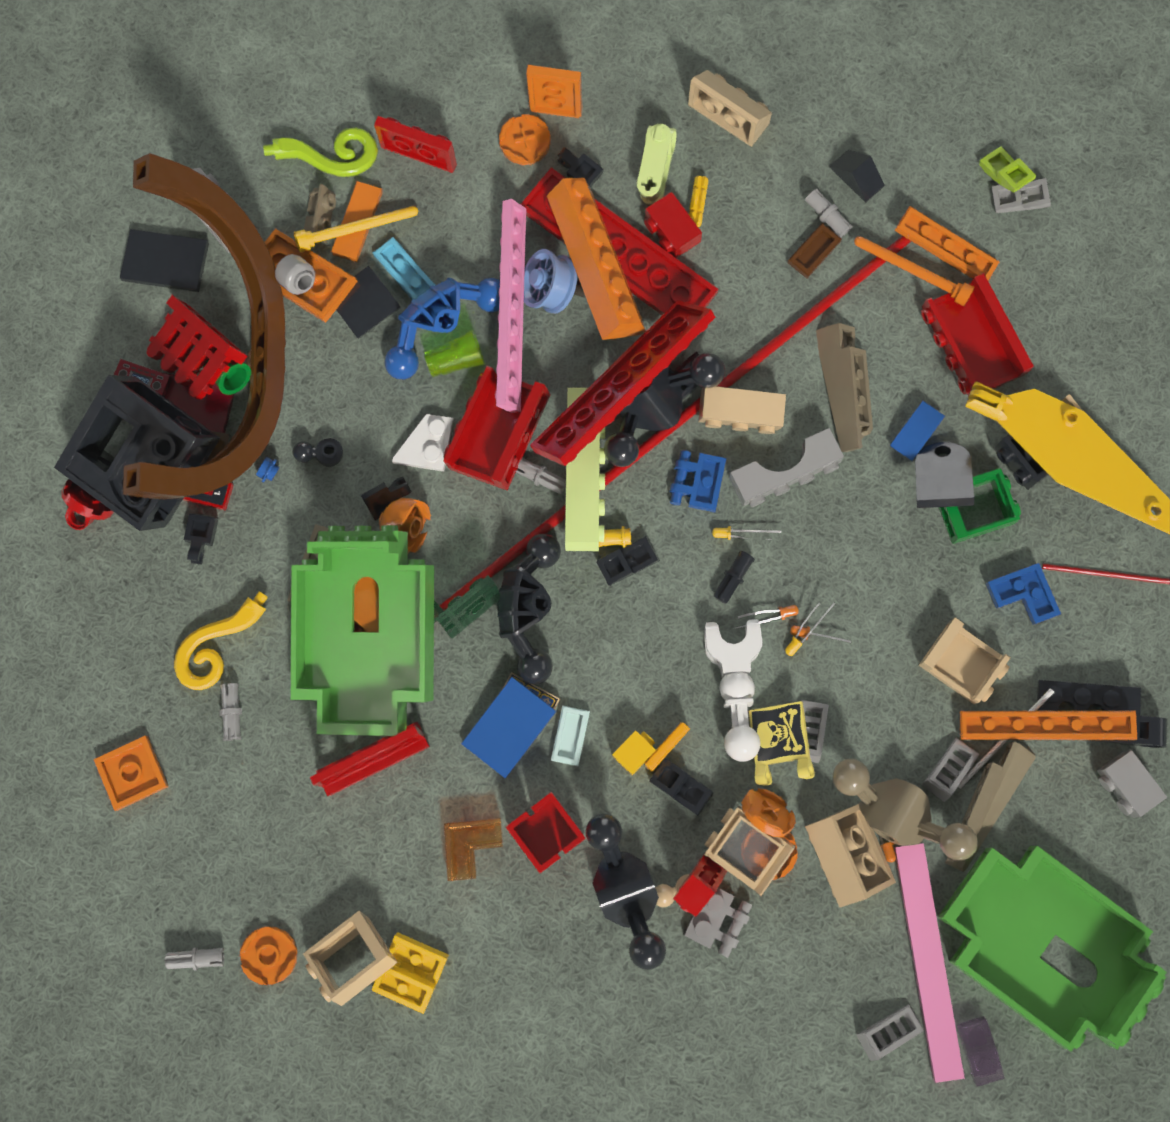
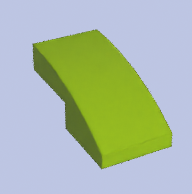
M1001 146L979 162L980 167L987 175L1014 193L1036 179V175L1020 158L1014 160Z

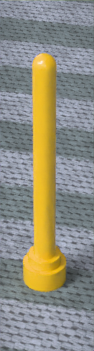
M410 206L313 233L310 230L305 231V229L293 232L295 242L300 253L309 251L310 247L315 246L317 242L414 217L418 214V208Z

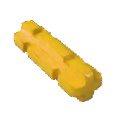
M696 176L694 179L689 216L698 227L702 224L708 178L705 176Z

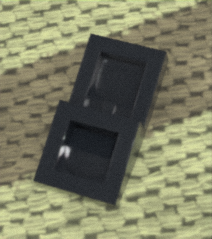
M645 536L626 548L612 552L596 561L608 586H611L660 560L648 537Z
M664 758L649 780L650 783L697 816H699L714 794L712 790L689 776L688 773Z

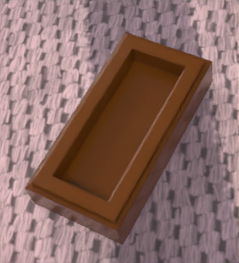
M821 223L788 259L787 263L808 279L841 243L842 239Z

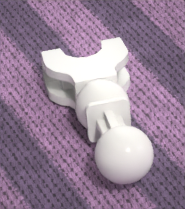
M757 619L748 620L745 627L746 636L742 642L736 644L727 643L722 639L717 623L706 622L704 628L705 653L709 660L720 668L722 680L719 690L725 700L724 708H731L732 729L725 736L724 747L732 759L741 762L749 761L758 754L760 749L759 735L753 728L749 727L747 708L751 707L754 703L752 697L755 692V685L749 674L751 672V662L756 659L762 647L760 622Z

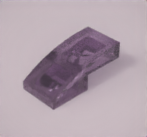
M983 1016L957 1024L961 1044L967 1055L975 1085L979 1087L1005 1079L986 1018Z

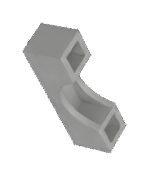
M830 428L804 440L801 461L793 468L776 472L765 469L754 461L732 471L729 479L742 506L750 504L751 507H755L765 502V497L772 493L775 496L782 495L790 490L789 486L799 482L800 485H804L814 480V475L821 471L824 474L835 471L839 468L838 464L841 463L844 456Z

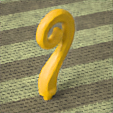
M259 591L254 599L248 597L233 616L202 626L182 641L174 660L175 673L181 684L193 690H204L219 681L224 670L223 659L219 653L213 649L206 648L198 651L194 656L193 661L196 664L210 661L212 665L210 673L203 677L196 676L190 671L189 660L192 653L206 640L237 633L252 626L266 611V608L262 605L268 596Z

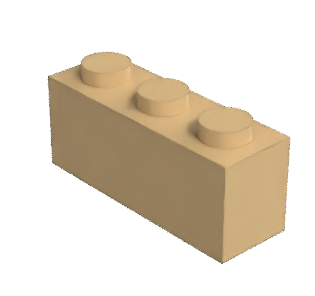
M716 386L713 388H703L701 390L698 422L705 423V427L721 428L722 425H730L732 430L748 431V428H757L759 433L775 434V430L781 429L784 424L786 394Z

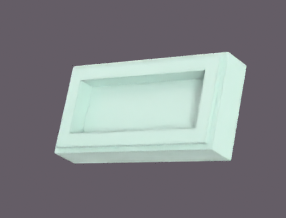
M562 706L551 761L579 766L590 711Z

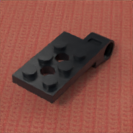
M1038 680L1037 701L1049 689H1052L1054 693L1037 711H1058L1061 703H1069L1074 711H1087L1091 705L1099 706L1102 711H1136L1137 740L1084 741L1120 743L1121 745L1151 748L1167 747V719L1140 716V687Z

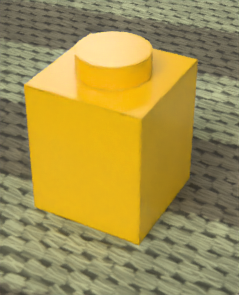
M635 730L612 754V757L633 776L656 751L652 747L655 742L644 731L639 734Z

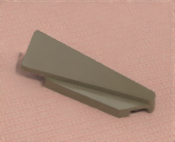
M837 323L816 330L819 357L840 450L842 452H849L861 449L863 447L861 440L873 430L866 350L855 348V327Z
M1015 741L1007 743L999 765L993 762L986 764L962 821L963 824L971 827L976 833L978 839L977 849L966 860L958 861L947 857L946 864L964 872L1036 758L1033 753Z

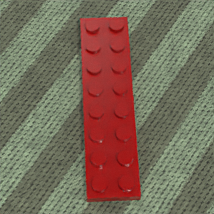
M551 167L520 205L526 208L527 217L565 244L547 195L565 177ZM595 199L632 294L661 315L677 300L705 308L718 293V288Z
M677 300L530 444L534 452L563 466L572 462L577 457V454L587 444L594 441L596 435L608 424L612 423L615 417L626 406L630 405L634 398L645 387L649 386L653 379L663 369L667 368L671 361L681 351L685 350L699 333L706 330L708 325L716 318L712 310Z

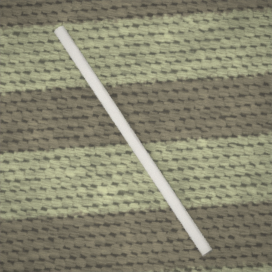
M1049 689L1029 711H1037L1054 691ZM999 740L966 774L958 787L961 789L1008 740Z

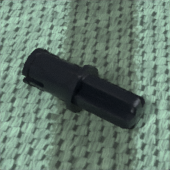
M739 551L730 569L725 570V577L714 593L716 600L724 604L728 603L738 585L743 584V577L755 560L750 554Z

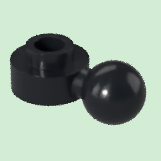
M326 438L321 440L316 447H313L309 442L300 441L294 445L292 453L299 462L305 463L312 458H317L318 462L323 466L333 467L342 460L343 448L337 440ZM330 447L334 449V453L327 455L324 453V450Z

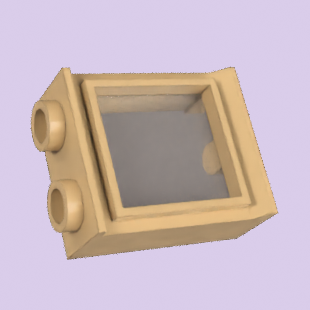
M738 806L735 811L730 808L721 820V823L725 826L718 834L714 831L704 844L708 847L704 855L714 860L762 896L793 852L795 845L784 837H773L760 831L746 818L741 806Z

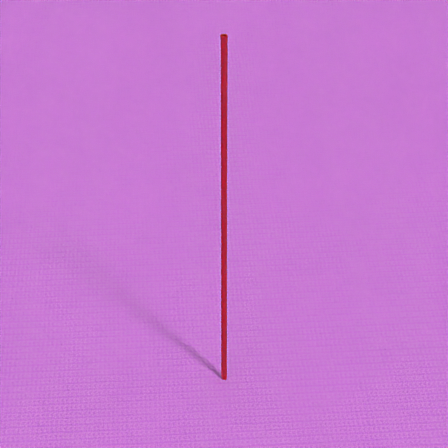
M901 236L886 249L897 254L912 241ZM876 256L723 378L722 382L716 387L729 388L887 261ZM700 398L682 411L680 420L675 426L670 429L657 431L639 445L638 457L632 464L626 467L614 465L605 473V486L697 414L700 408ZM566 505L435 608L434 623L522 554L533 536L542 533L547 534L566 518Z

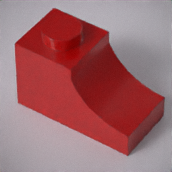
M703 854L676 892L673 900L678 903L682 910L696 917L716 893L727 870Z

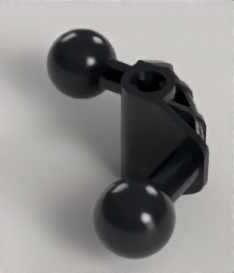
M703 353L693 360L690 368L675 372L670 367L663 369L653 379L652 383L645 387L634 398L633 402L619 413L623 421L620 431L612 434L605 442L604 454L606 459L618 467H626L632 464L639 454L638 442L633 437L635 429L660 431L675 426L680 420L683 410L681 385L695 382L702 388L717 386L725 376V365L722 359L713 353Z
M545 533L533 536L527 543L526 557L515 567L507 568L503 572V581L499 589L500 598L497 603L499 636L501 638H508L520 657L517 664L518 673L525 682L530 684L545 682L553 670L550 656L543 650L533 649L523 633L541 621L551 609V598L546 589L531 576L537 568H549L556 564L560 558L561 547L559 542L553 536Z
M606 813L595 815L589 820L585 834L588 843L593 848L602 851L604 859L601 860L592 882L600 907L606 919L622 927L631 928L634 937L629 945L631 961L641 969H655L665 959L666 945L658 934L650 932L646 922L651 918L659 899L646 862L628 852L620 851L618 844L622 838V826L618 819Z

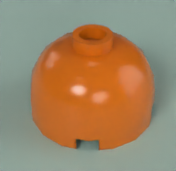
M401 498L391 502L380 515V531L383 525L398 526V531L408 532V554H410L409 552H417L423 545L427 532L421 534L425 521L431 518L428 505L423 501L411 498Z

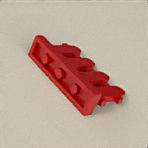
M171 295L166 304L174 311L172 314L168 313L165 319L167 321L156 336L152 335L149 339L151 343L147 348V355L154 360H159L165 355L161 360V368L168 373H173L179 368L175 374L176 383L188 386L193 381L189 388V394L201 400L206 394L211 395L214 391L212 386L223 371L227 373L230 369L228 364L231 360L242 365L248 356L189 304ZM179 333H181V334L178 336V338L176 339V341L173 343V345L171 346V348L169 349V346H170V345L172 344V342L175 340V338L177 337V335H178ZM195 346L194 349L191 351V353H190V354L188 355V357L186 358V360L183 362V360H184V358L186 357V355L189 353V351L192 349V347ZM209 358L210 360L208 361V363H207V364L205 365V367L202 369V371L200 372V374L197 375V373L200 371V369L202 368V366L205 364V362H206L207 359Z

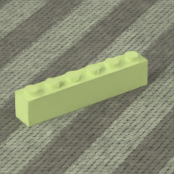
M568 388L567 408L588 388ZM605 428L596 435L594 441L587 444L577 454V457L572 462L566 465V551H599V542H604V525H599V516H605V499H599V490H605V473H600V464H605L604 448H600V439H605Z

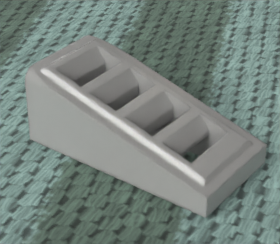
M801 700L803 702L804 715L805 710L821 714V718L805 716V722L819 725V729L806 727L808 735L817 736V740L808 739L809 747L815 748V750L809 749L811 761L819 763L822 755L829 705Z
M955 738L924 780L922 786L943 802L947 801L957 789L979 754L961 740ZM954 750H957L959 753L965 756L968 759L967 762L965 763L956 755H954ZM950 759L952 762L958 765L961 768V770L958 771L957 769H955L953 766L947 763V760ZM942 768L955 777L953 781L940 772Z
M908 1004L859 1032L856 1036L870 1061L881 1059L924 1030ZM901 1016H904L911 1031L907 1032L899 1019ZM894 1022L901 1037H896L890 1023ZM882 1028L891 1041L889 1044L886 1043L879 1031ZM871 1035H874L877 1043L880 1046V1049H878Z

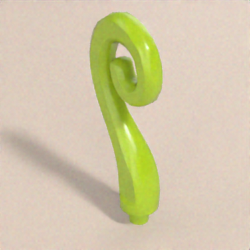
M348 128L341 131L334 142V151L341 159L345 160L355 158V152L352 149L346 148L345 144L350 140H357L362 143L364 147L363 155L352 162L333 161L303 141L294 138H274L273 144L263 145L265 156L275 155L276 160L300 159L325 173L339 177H352L362 174L372 167L378 154L375 139L370 133L360 128Z

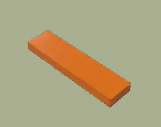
M911 206L908 207L894 230L972 279L984 273L989 281L999 264V261Z

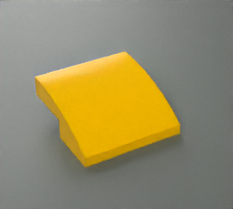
M397 932L389 948L397 964L375 980L371 991L424 1014L449 955Z

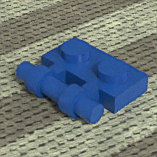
M682 450L679 460H676L674 467L677 471L674 483L670 486L669 492L672 494L670 503L681 505L682 496H689L690 502L688 507L715 513L726 458L700 453L698 463L690 462L691 452ZM689 472L695 473L693 486L685 485L686 476Z

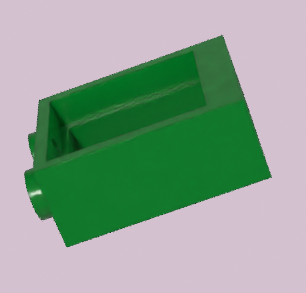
M1001 468L974 476L973 488L991 482L1004 519L966 531L957 506L938 507L952 544L1014 525L1020 520V506L1016 500H1013L1010 493V480L1006 474L1003 475Z

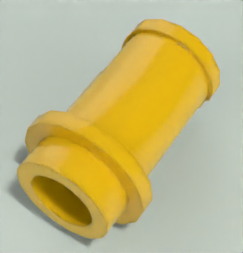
M622 526V529L604 530V542H599V547L623 545V548H626V545H631L630 528Z

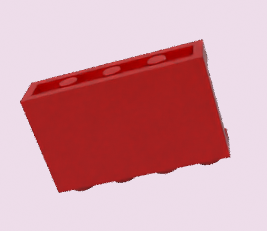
M984 273L974 277L970 285L974 286V289L965 306L954 302L955 299L951 297L952 294L947 293L934 300L932 298L926 299L921 307V316L927 325L930 324L935 332L933 333V338L939 348L943 347L947 355L945 360L948 368L951 371L955 370L959 378L958 386L960 391L964 395L967 394L968 397L974 382H979L995 389L1028 374L1034 367Z
M486 366L484 373H481L477 379V388L473 396L466 403V412L462 420L458 421L455 427V436L451 444L445 448L443 462L452 471L508 491L518 469L519 462L523 458L551 394L545 384L535 381L534 385H530L521 381V411L514 413L496 406L497 373L493 367Z

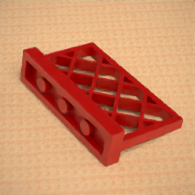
M417 721L407 726V730L394 736H386L317 770V774L309 778L313 785L323 787L326 795L329 797L430 746Z

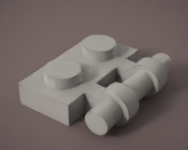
M718 888L696 917L693 915L684 936L709 949L714 939L722 942L718 953L728 958L732 948L736 949L739 942L737 938L743 925H747L750 919L748 914L752 905L742 900L738 910L730 907L735 896ZM726 915L734 918L727 934L719 931Z

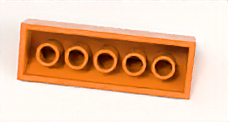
M585 178L562 179L547 195V198L602 340L643 335L646 332L644 323L589 185Z

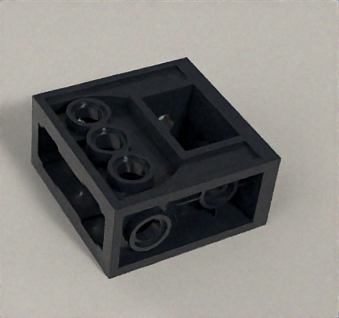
M108 375L54 468L139 531L165 528L184 497L153 499L123 495L124 466L144 462L178 468L196 467L207 461L220 437L136 376ZM124 419L133 426V429L114 458L104 449L120 422Z

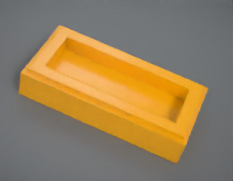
M680 723L644 763L645 767L652 772L687 734L690 728L684 723Z

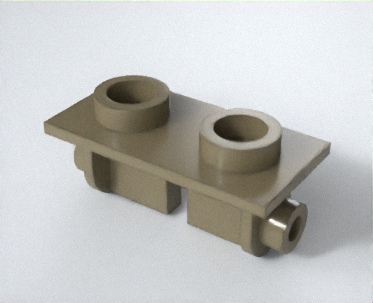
M320 184L319 188H314L313 192H310L307 212L314 213V216H306L304 229L305 231L310 230L311 233L331 228L332 213L336 206V194L323 184Z

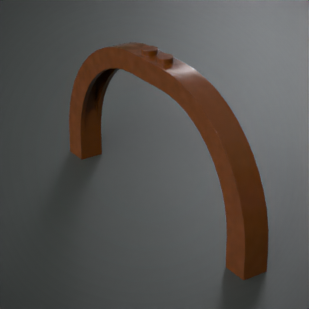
M149 153L134 160L133 188L172 200L189 209L210 226L228 248L238 266L246 287L251 311L249 398L243 420L231 441L215 457L192 468L168 467L144 462L124 466L123 495L153 499H175L210 492L227 485L248 470L269 443L280 415L283 400L284 373L286 369L285 309L281 286L275 277V266L270 253L256 227L240 206L223 189L204 175L190 167Z

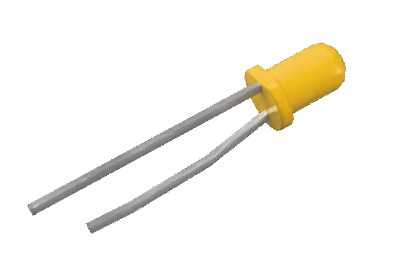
M728 526V528H714L712 531L713 537L727 538V540H730L731 537L743 538L731 535V532L781 533V531L735 530L731 529V526Z
M818 603V605L811 611L809 616L801 625L796 637L793 636V640L785 648V653L788 656H793L796 653V651L802 646L805 639L810 635V633L815 629L819 622L834 606V603L821 617V619L816 623V625L807 634V636L802 641H800L797 637L803 625L814 612V610L820 605V603Z

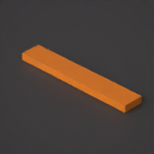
M1136 711L959 712L960 740H1137Z

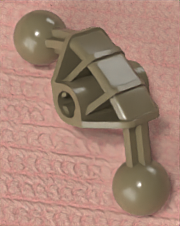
M845 759L836 765L833 771L835 787L845 795H857L861 799L859 803L861 813L869 826L882 838L900 846L918 845L923 839H927L940 844L942 851L947 857L958 861L966 860L975 853L978 839L971 827L963 823H953L944 828L931 823L929 798L919 787L897 778L870 785L868 768L857 759Z

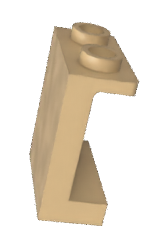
M953 618L948 622L919 666L972 704H977L981 700L986 702L994 691L991 685L996 678L1002 679L1010 668L1007 662L1011 657L1007 654L1001 655L962 628L964 623L957 618Z

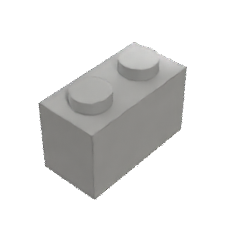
M1132 750L1122 752L1097 770L1101 776L1099 778L1100 784L1106 791L1114 793L1119 800L1116 802L1118 808L1126 816L1130 815L1132 818L1141 817L1167 798Z

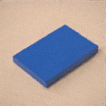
M511 677L461 744L501 776L507 778L557 710L517 679Z

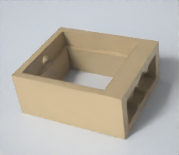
M360 911L356 912L303 953L308 961V964L305 965L307 971L314 979L318 978L322 985L319 988L322 996L326 1001H333L340 1006L344 1005L397 964L396 959L371 920ZM360 934L376 960L339 988L325 966L324 961Z

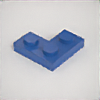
M1039 563L986 583L996 609L1022 600L1032 625L1061 614Z

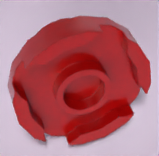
M70 479L64 484L61 496L66 505L69 506L65 518L71 528L82 530L89 526L94 519L105 520L114 513ZM74 512L84 516L85 523L79 522Z

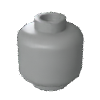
M291 254L285 256L277 264L275 277L278 283L287 291L299 295L305 293L313 286L315 270L302 257Z

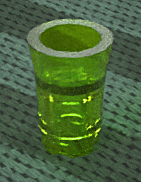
M473 329L456 339L436 346L433 350L424 353L425 361L432 377L441 374L444 376L462 369L485 365Z

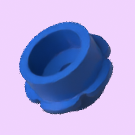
M268 457L265 458L256 473V476L262 479L261 482H265L266 479L273 480L280 468L275 465L277 459L273 461Z

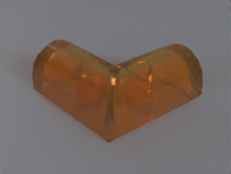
M501 818L444 823L448 881L477 879L475 850L503 847Z

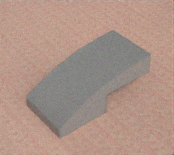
M1046 178L1031 181L1015 193L1001 185L992 186L996 213L1040 209L1051 206Z

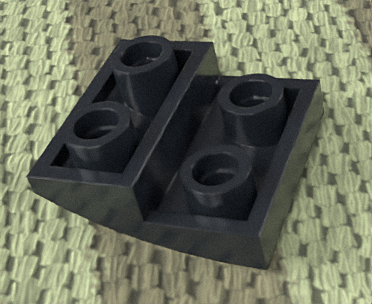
M369 265L354 276L358 282L336 309L358 339L401 308Z

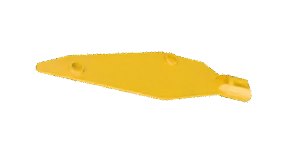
M974 382L965 407L997 421L1057 483L1170 534V499L1084 411L1036 389L1005 395L979 382Z

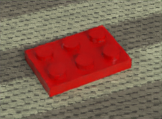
M380 116L377 117L374 127L381 148L451 173L454 172L457 162L453 143L447 137L439 134L436 136L428 134L418 126L409 127L403 125L392 117H387V119Z

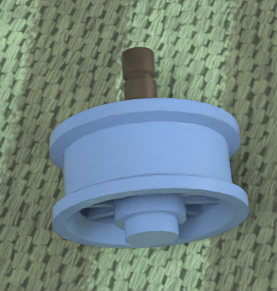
M541 249L534 253L527 262L524 272V303L528 307H543L546 312L556 314L567 307L573 295L580 297L585 295L582 286L577 285V273L569 256H556L550 250Z

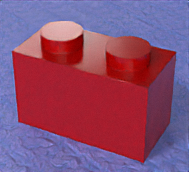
M672 192L646 208L644 220L646 228L651 234L656 233L661 239L659 241L661 248L671 253L675 258L701 242V230Z

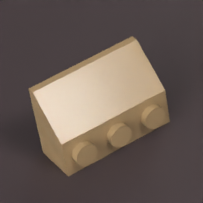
M708 70L694 76L691 80L688 105L752 147L770 123L772 112L769 111L768 107L761 102H755L742 89L734 88L721 75L713 74Z
M859 804L805 826L810 842L814 846L821 868L825 872L839 908L865 900L896 883L875 832L861 813Z

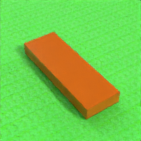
M357 181L341 225L373 217L383 193L382 188ZM369 229L336 237L331 251L332 255L358 262Z

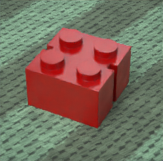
M552 792L531 807L535 814L530 816L526 811L506 826V829L540 874L561 859V856L558 854L560 851L567 854L586 839Z

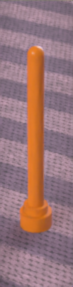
M858 236L854 240V244L857 247L952 294L951 297L955 299L954 302L965 306L974 289V286L966 282L964 284H955L862 236Z

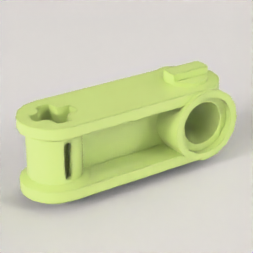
M664 124L649 126L646 132L645 148L637 188L642 201L648 205H652L664 197L671 159L676 146V129L669 128Z

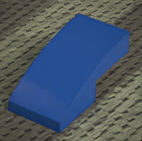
M922 401L890 446L913 461L945 415Z

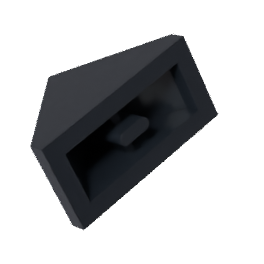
M848 149L829 166L865 203L885 186L870 155Z

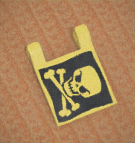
M803 702L749 710L750 727L757 732L760 738V749L754 757L756 784L762 786L772 784V776L768 765L798 760L797 773L799 778H814L815 772L810 758Z

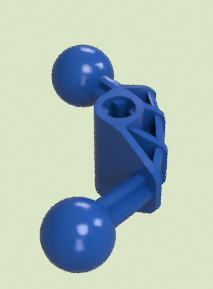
M447 278L445 281L429 287L430 289L421 294L417 299H413L411 304L398 316V319L401 321L397 346L391 348L385 356L384 364L389 375L395 379L405 380L416 373L419 359L413 350L417 327L441 333L453 331L459 319L460 299L474 300L486 312L499 311L500 280L486 278L478 285Z

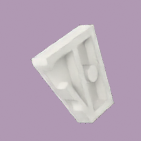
M426 414L393 457V464L444 472L446 464L443 462L445 448L450 444L454 419Z

